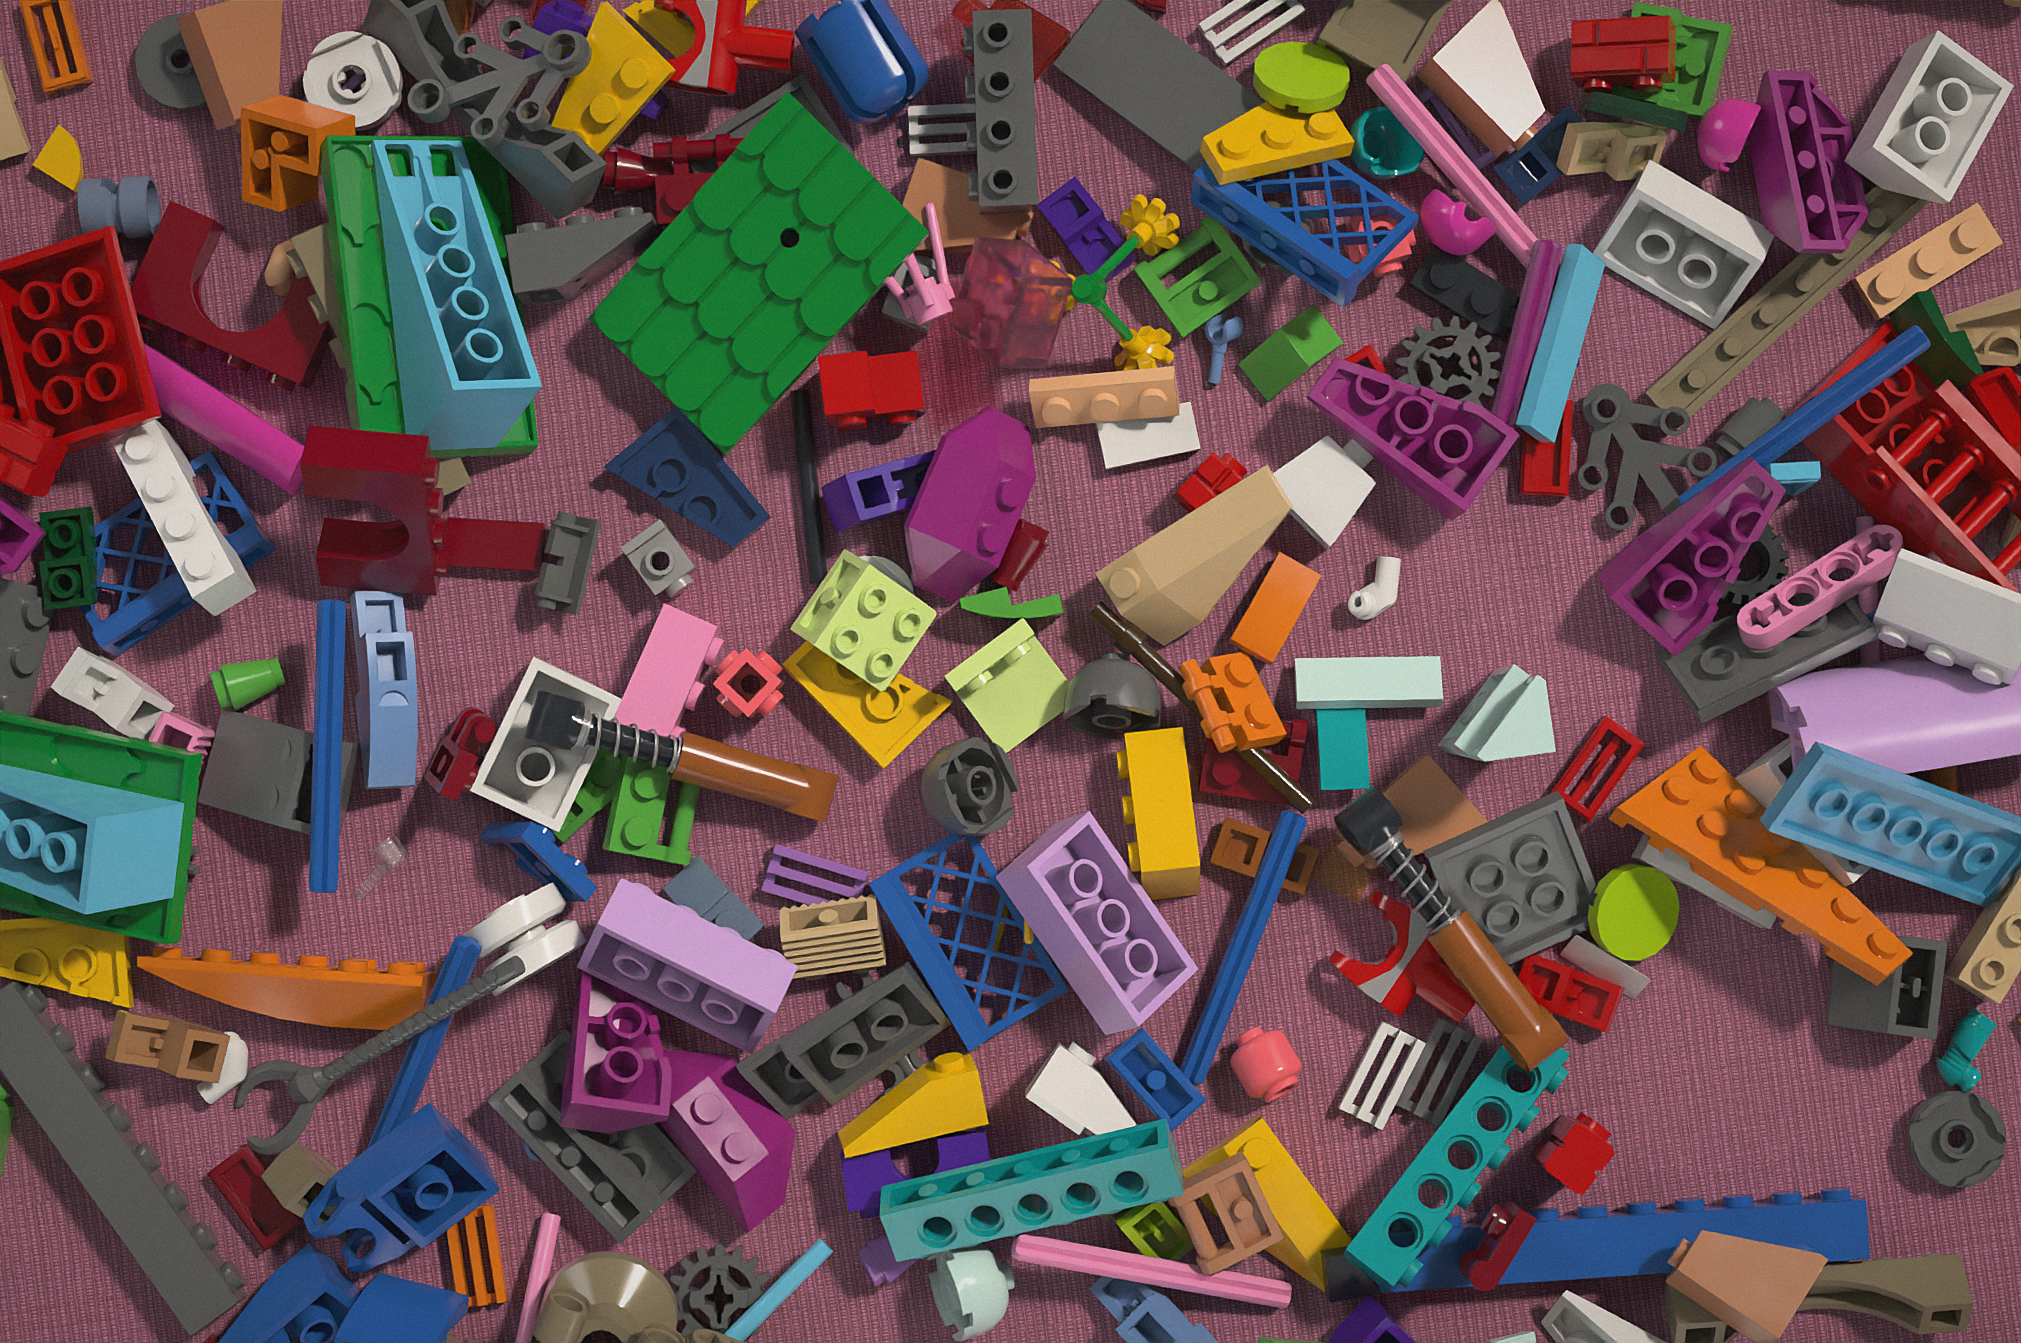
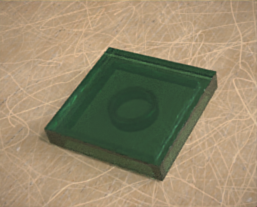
M1597 91L1581 95L1578 112L1661 129L1670 133L1685 132L1689 116L1685 111Z

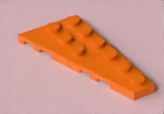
M1701 745L1618 806L1608 818L1622 828L1629 823L1650 837L1646 843L1663 852L1667 847L1687 859L1691 871L1758 912L1761 907H1764L1783 919L1781 927L1795 936H1798L1802 931L1822 943L1826 955L1876 986L1902 966L1913 954L1894 933L1800 842L1767 831L1760 821L1766 809Z

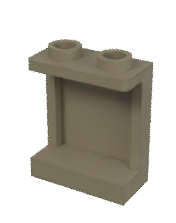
M1341 0L1330 21L1328 20L1320 34L1316 45L1331 50L1340 56L1346 65L1367 77L1378 66L1388 64L1405 83L1452 0Z

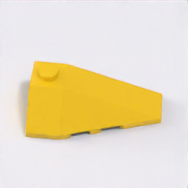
M1258 1113L1183 1168L1182 1174L1189 1178L1242 1151L1251 1166L1284 1237L1283 1240L1264 1250L1325 1292L1321 1251L1349 1246L1352 1240ZM1208 1193L1201 1196V1200L1209 1211L1218 1216Z

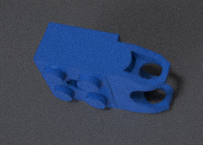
M429 1102L334 1174L310 1204L303 1216V1220L309 1234L315 1239L339 1235L346 1230L353 1229L341 1253L347 1262V1267L355 1273L369 1270L396 1259L416 1244L424 1248L497 1193L500 1188L484 1154ZM331 1205H338L329 1220L318 1225V1218L321 1213ZM374 1239L373 1247L368 1254L356 1259L359 1247L364 1242Z

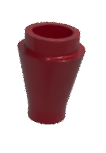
M616 147V152L605 151L603 155V160L607 165L602 175V190H613V195L656 190L655 176L672 175V161L654 162L653 157Z
M1019 518L999 567L995 569L991 580L1017 592L1024 578L1049 544L1045 543L1049 531Z

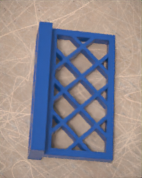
M1336 159L1315 163L1314 165L1321 170V177L1295 178L1294 170L1289 169L1286 170L1287 179L1260 181V176L1254 177L1253 181L1232 182L1220 185L1206 162L1193 173L1192 204L1343 308L1356 296L1357 286L1418 225L1419 216ZM1349 188L1359 195L1360 203L1333 205L1331 189ZM1297 191H1324L1325 205L1298 206ZM1289 192L1291 207L1272 208L1263 201L1262 193ZM1388 214L1399 222L1393 230L1372 231L1369 215ZM1362 216L1364 232L1337 233L1335 217ZM1327 218L1330 234L1312 235L1301 227L1300 219ZM1366 244L1367 256L1358 265L1340 254L1339 246Z
M208 450L191 461L190 465L195 475L209 467L216 477L212 499L200 497L203 505L210 506L209 515L214 523H217L220 508L237 511L246 524L229 536L223 535L237 552L245 570L276 551V545L269 534L261 528L215 454ZM224 491L231 502L222 501ZM140 496L95 526L96 543L100 541L99 547H96V602L99 589L120 592L122 594L118 610L102 621L95 610L96 604L79 606L94 631L91 633L99 646L116 657L198 603L189 593L179 571L177 570L171 574L172 568L177 567L167 548L164 559L142 555L147 530L157 531L153 522H149L150 515ZM141 513L139 520L133 519L134 517H136L138 514ZM122 525L137 527L131 553L109 549L113 531ZM107 556L130 560L124 586L101 582ZM140 562L162 566L158 584L149 590L134 588ZM132 595L139 596L133 601H131Z
M951 833L868 884L967 1050L971 1051L992 1036L1067 992L1068 988L1035 933L1031 944L1024 942L1020 958L993 951L999 923L1019 927L1024 935V918L995 878L999 873L976 836ZM964 837L975 853L971 874L943 868L947 847ZM940 852L937 866L923 863ZM979 861L990 879L976 876ZM915 866L936 871L929 899L909 895L899 876ZM941 873L969 879L962 908L934 901ZM974 881L995 886L1000 895L995 916L968 909ZM913 901L928 904L924 919ZM1004 903L1015 921L1001 918ZM933 906L961 913L954 941L935 937L932 934L928 923ZM966 914L994 921L987 949L959 943ZM938 943L952 946L949 960ZM1029 945L1039 962L1026 959ZM958 948L986 954L979 983L961 979L956 974L953 965ZM991 956L1019 963L1012 991L984 984ZM1024 965L1044 969L1054 987L1038 997L1018 993ZM964 985L977 988L974 1002ZM987 990L1011 996L1006 1016L988 1027L978 1010L982 991ZM1016 998L1030 1001L1013 1012Z

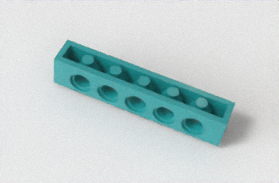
M1502 1045L1346 1248L1343 1257L1389 1293L1397 1283L1406 1288L1423 1266L1416 1258L1428 1243L1436 1249L1453 1225L1446 1221V1218L1455 1206L1458 1205L1465 1210L1481 1190L1482 1186L1475 1182L1486 1166L1494 1172L1512 1148L1504 1142L1512 1131L1517 1128L1520 1132L1524 1133L1541 1111L1533 1105L1541 1093L1546 1090L1553 1095L1567 1077L1569 1071L1563 1067V1064L1570 1056V1053L1561 1047L1528 1073L1511 1058ZM1511 1071L1525 1073L1531 1081V1090L1524 1093L1513 1091L1507 1084L1506 1075ZM1482 1109L1496 1111L1502 1119V1128L1497 1131L1485 1130L1478 1123L1477 1112ZM1453 1147L1467 1149L1473 1157V1166L1466 1170L1453 1167L1448 1160V1150ZM1425 1185L1436 1186L1444 1196V1204L1435 1209L1424 1206L1419 1200L1418 1189ZM1398 1223L1409 1226L1414 1233V1244L1405 1248L1394 1245L1388 1235L1389 1227Z
M1161 1119L881 1186L879 1216L897 1262L913 1258L924 1259L935 1253L960 1247L970 1248L985 1241L1007 1236L1015 1237L1028 1231L1053 1225H1068L1079 1219L1100 1214H1114L1125 1208L1151 1202H1165L1172 1197L1184 1195L1182 1164L1167 1119Z

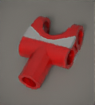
M654 0V7L656 9L677 13V17L687 20L695 28L693 45L686 54L678 58L666 59L676 72L664 84L665 86L691 93L734 96L739 68L790 74L794 55L795 31L744 25L747 0Z
M1374 891L1368 902L1383 912L1382 916L1389 922L1393 932V942L1389 952L1374 962H1361L1354 958L1350 960L1339 951L1334 950L1328 961L1360 991L1398 1017L1402 1016L1416 996L1457 1025L1460 1024L1475 1005V1001L1447 964L1440 960V955L1428 941L1427 937L1432 929H1425L1427 922L1419 912L1413 913L1414 909L1378 891Z

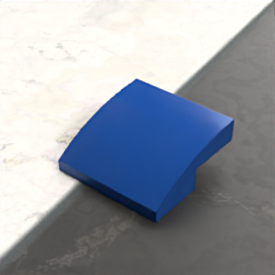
M379 1272L362 1291L349 1310L335 1336L334 1343H446L447 1333L467 1314L469 1296Z

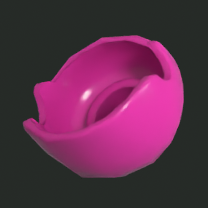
M1727 98L1715 102L1708 109L1697 129L1698 153L1702 162L1707 167L1722 172L1730 170V168L1724 165L1726 162L1733 163L1738 159L1756 117L1761 110V106L1738 98Z
M1435 189L1424 199L1420 210L1421 222L1426 235L1433 244L1447 253L1457 256L1470 255L1490 239L1496 232V227L1487 217H1481L1477 220L1471 215L1464 216L1465 202L1454 203L1445 193Z

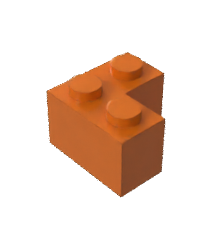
M278 95L241 107L242 201L280 212L317 199L318 175L322 174L320 166L322 158L321 144L327 135L355 136V115L284 95Z

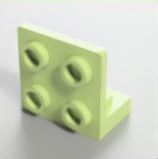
M844 549L790 630L878 690L885 691L937 613L871 564Z
M1024 618L1020 619L944 676L992 742L1002 747L1005 753L1009 752L1064 711V698L1069 681L1034 636L1035 633Z

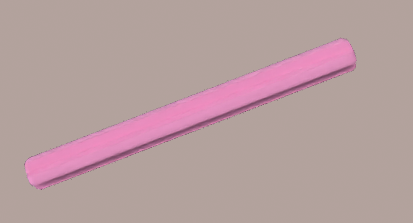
M1388 64L1378 66L1367 77V84L1478 214L1491 220L1496 227V235L1527 270L1534 242L1538 240L1395 71ZM1558 265V269H1557V273H1556V277H1555V281H1554V285H1553L1551 294H1553V291H1554V287H1555L1556 280H1557V277H1558V273H1559V270H1560V265Z
M1030 1234L1015 1236L1011 1250L1012 1257L1018 1261L1282 1309L1288 1307L1292 1294L1291 1284L1281 1280L1226 1270L1205 1275L1201 1272L1198 1265Z

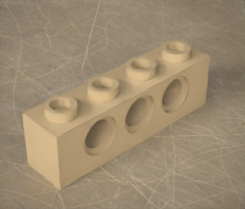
M2021 866L1990 907L1984 908L1944 973L1945 977L1987 1002L2000 1004L2021 971Z

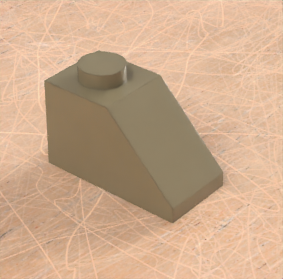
M295 1141L278 1155L261 1177L285 1209L303 1218L310 1204L319 1195L329 1179L340 1170L323 1156ZM338 1205L327 1207L319 1216L318 1225L327 1222ZM353 1229L346 1230L339 1235H334V1237L346 1243Z

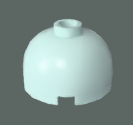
M983 1243L970 1248L960 1247L927 1257V1261L936 1258L937 1271L929 1273L930 1285L944 1325L955 1324L959 1331L952 1335L955 1341L961 1342L980 1336L992 1330L1002 1320L1009 1304L1008 1290L1013 1289L1015 1285L1013 1273L1007 1261L999 1262L996 1254Z

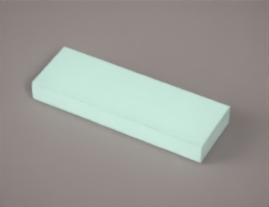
M1440 656L1295 658L1296 709L1442 707L1443 687Z

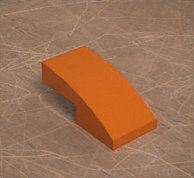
M1279 552L1237 625L1229 643L1271 666L1322 575Z

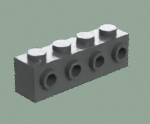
M1031 9L972 11L973 26H963L964 55H974L975 73L965 74L966 104H976V123H966L967 153L977 152L978 171L968 172L969 201H979V214L1038 212Z

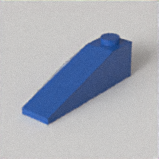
M309 1243L269 1277L218 1343H334L335 1336L342 1322L362 1292L339 1264Z

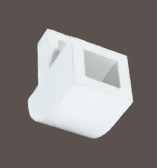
M79 646L51 685V688L58 694L93 711L115 730L131 738L134 737L147 741L161 712H171L175 706L159 692L123 667L102 655L98 657Z

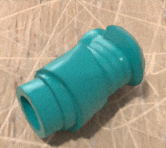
M1974 1008L1961 1021H1957L1945 1055L1942 1056V1059L1936 1058L1937 1070L1943 1081L1950 1087L1957 1084L1965 1092H1970L1982 1077L1981 1072L1973 1068L1970 1063L1997 1027L1993 1021Z

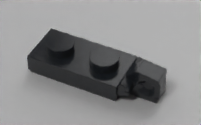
M1434 244L1408 286L1468 324L1475 322L1477 324L1476 329L1486 335L1492 334L1502 340L1507 331L1511 333L1520 297L1516 296L1517 293L1457 255L1447 253Z

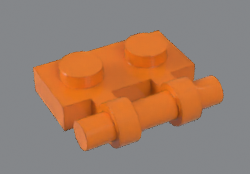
M1247 652L1211 657L1201 667H1199L1196 659L1187 660L1179 665V670L1185 680L1182 688L1188 700L1195 701L1203 718L1200 725L1206 738L1213 739L1220 753L1227 752L1236 745L1240 751L1278 744L1287 734Z

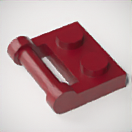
M1293 718L1292 723L1281 721L1287 733L1281 740L1288 742L1286 756L1266 754L1298 783L1308 720ZM1206 738L1198 786L1199 792L1293 806L1233 749L1220 753L1213 739Z
M1509 1199L1505 1200L1502 1207L1495 1204L1481 1225V1230L1486 1233L1477 1248L1466 1250L1460 1255L1458 1260L1460 1272L1470 1280L1476 1289L1481 1291L1494 1289L1537 1219Z

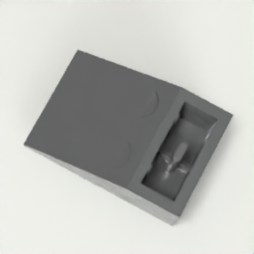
M641 207L616 210L613 212L614 218L595 221L594 215L573 216L565 219L566 226L548 229L546 228V223L543 222L517 226L516 234L505 235L514 294L526 306L575 299L661 235V228L658 226L652 213L643 214Z
M223 709L219 718L198 803L283 828L311 834L313 732ZM343 739L339 837L361 758L360 744Z

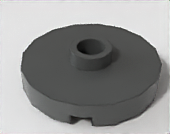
M188 13L168 15L150 25L140 38L135 54L137 77L146 93L163 106L182 112L199 110L208 106L191 59L184 68H177L175 65L178 55L183 53L189 54L176 21L177 18Z
M1943 1090L1927 1097L1913 1111L1907 1126V1149L1914 1165L1928 1179L1947 1187H1971L1987 1180L1999 1168L2004 1157L2002 1153L2005 1149L2006 1128L1999 1112L1985 1098L1963 1090ZM1958 1129L1962 1136L1961 1141L1958 1145L1951 1147L1948 1144L1947 1136L1951 1130Z

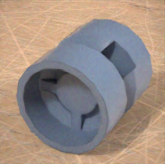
M151 175L124 176L117 185L109 177L82 179L80 181L77 200L82 234L107 226H115L117 236L119 233H124L129 240L154 237L160 224L161 215L158 190L155 180Z

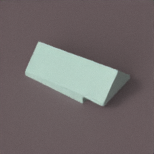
M1515 664L1495 669L1437 747L1446 753L1484 762L1556 752L1546 680L1538 674L1528 675Z

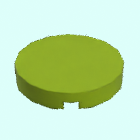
M1292 41L1274 44L1262 50L1254 62L1253 87L1261 98L1280 109H1285L1286 104L1298 106V112L1306 114L1327 111L1341 104L1349 87V68L1344 60L1331 50L1312 43Z
M1627 863L1612 869L1599 881L1594 891L1597 894L1594 906L1589 905L1588 922L1591 935L1600 949L1622 960L1641 961L1655 955L1669 942L1677 926L1680 905L1677 890L1666 874L1648 865Z

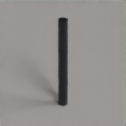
M809 390L790 391L808 578L809 584L821 583L828 573Z

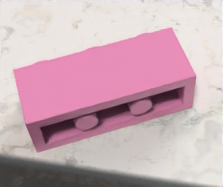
M664 603L614 717H617L619 722L629 726L632 723H636L639 729L645 731L655 728L657 733L663 736L673 733L678 737L682 731H686V729L679 727L686 709L694 712L701 699L705 685L698 681L705 665L714 667L722 651L725 640L718 638L721 628Z

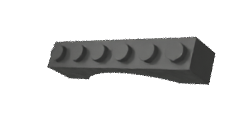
M443 0L370 1L363 26L376 39L384 43L391 50L395 58L418 81L434 79L441 83L444 88L483 75L478 66L469 67L464 65L454 53V43L459 35L452 24ZM496 92L452 107L450 113L471 133L472 122L476 117L484 113ZM513 104L501 123L505 130L503 140L498 145L486 149L557 221L592 202L607 163L575 131L556 128L548 124L539 131H528L517 119V106ZM493 126L487 127L483 131L482 135H487L488 133H490L493 129Z

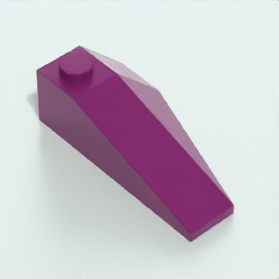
M1337 357L1331 361L1306 396L1310 402L1407 488L1451 521L1466 512L1520 435L1481 405L1466 400L1462 402L1437 394L1436 390L1424 386L1419 388L1392 379L1388 374Z
M1749 457L1631 541L1597 574V577L1609 597L1671 654L1676 656L1713 620L1718 611L1717 603L1729 582L1734 583L1741 571L1739 568L1740 562L1751 543L1758 541L1786 490L1756 460Z
M586 926L584 930L588 942L595 927ZM588 942L582 946L581 957ZM579 969L565 1066L559 1127L612 1133L666 1121L669 1117L672 1069L669 1058L664 1056L658 1034L661 1029L657 1015H653L649 1003Z

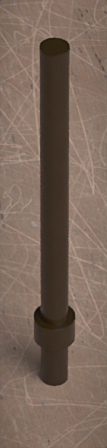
M1100 601L1088 615L1116 641L1113 645L1125 657L1128 658L1132 655L1202 721L1203 718L1195 701L1188 700L1182 688L1185 682L1183 676L1144 641L1147 636L1134 624L1129 627L1109 607ZM1237 745L1232 748L1301 814L1315 801L1309 793L1259 747L1240 751Z

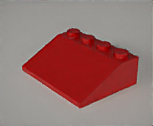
M107 226L0 261V336L23 423L26 422L27 417H31L54 427L55 432L52 437L67 444L68 450L65 454L67 455L103 444L162 417L115 226Z
M1890 318L1820 382L1784 419L1899 335ZM1913 359L1801 442L1879 525H1888L1899 530L1903 537L1905 550L1924 557L1932 551L1931 548L1880 494L1873 492L1865 484L1863 476L1853 467L1859 460L1881 445L1891 454L1924 420L1913 406L1925 394L1937 386ZM1937 434L1904 470L1924 490L1957 457V453ZM1971 470L1937 505L1958 526L1991 490Z

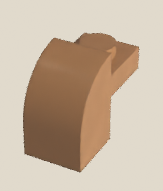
M117 1010L105 1058L113 1062L157 1068L179 1078L219 1083L230 1036L208 1026L155 1013L146 1015Z

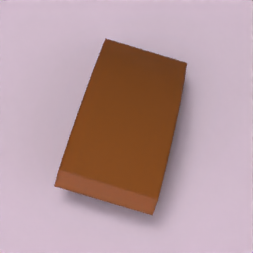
M1225 817L1210 863L1255 878L1273 833ZM1299 842L1281 888L1307 896L1322 850Z

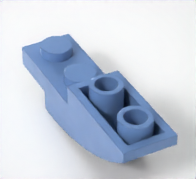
M355 591L350 596L360 686V691L355 695L365 790L412 788L415 786L417 765V678L413 632H407L403 595L402 593L387 591Z
M1101 1276L1089 1288L1118 1320L1120 1325L1115 1330L1127 1343H1218L1201 1323L1193 1326L1158 1286Z

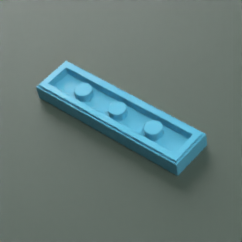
M1567 244L1516 420L1517 426L1540 442L1555 443L1605 267V263L1582 244Z

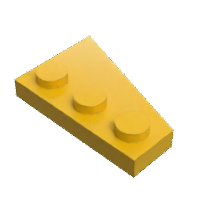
M808 641L782 664V668L882 770L953 703V701L917 685L913 680L899 673L895 675L885 691H880Z

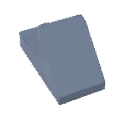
M700 855L694 858L689 866L687 865L663 888L676 905L687 906L693 909L699 917L719 927H728L737 931L747 941L765 926Z

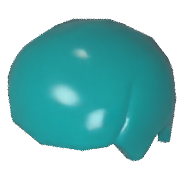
M1387 106L1377 107L1376 109L1371 108L1359 114L1351 126L1349 134L1354 140V145L1350 156L1358 169L1370 178L1382 181L1401 177L1415 172L1424 160L1425 150Z

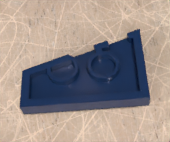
M677 407L604 466L608 471L734 549L772 518L697 427Z

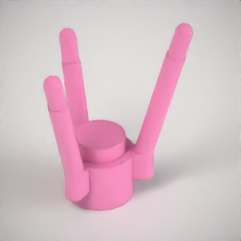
M927 203L925 209L938 285L934 277L924 279L913 253L905 261L914 282L913 285L907 287L910 297L906 295L893 276L885 283L900 303L906 319L914 316L917 326L924 325L951 313L953 309L949 300L956 297L948 278L940 228L933 203Z

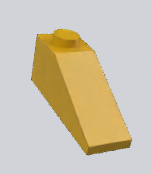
M946 1053L936 1057L934 1062L922 1065L840 1129L838 1137L845 1158L989 1124L978 1069L971 1054Z

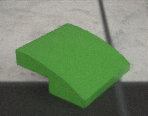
M1634 2L1631 17L1670 15L1676 26L1674 83H1662V89L1655 92H1638L1632 89V85L1613 86V92L1610 95L1651 109L1701 120L1715 101L1734 31L1732 25L1684 16L1682 10Z

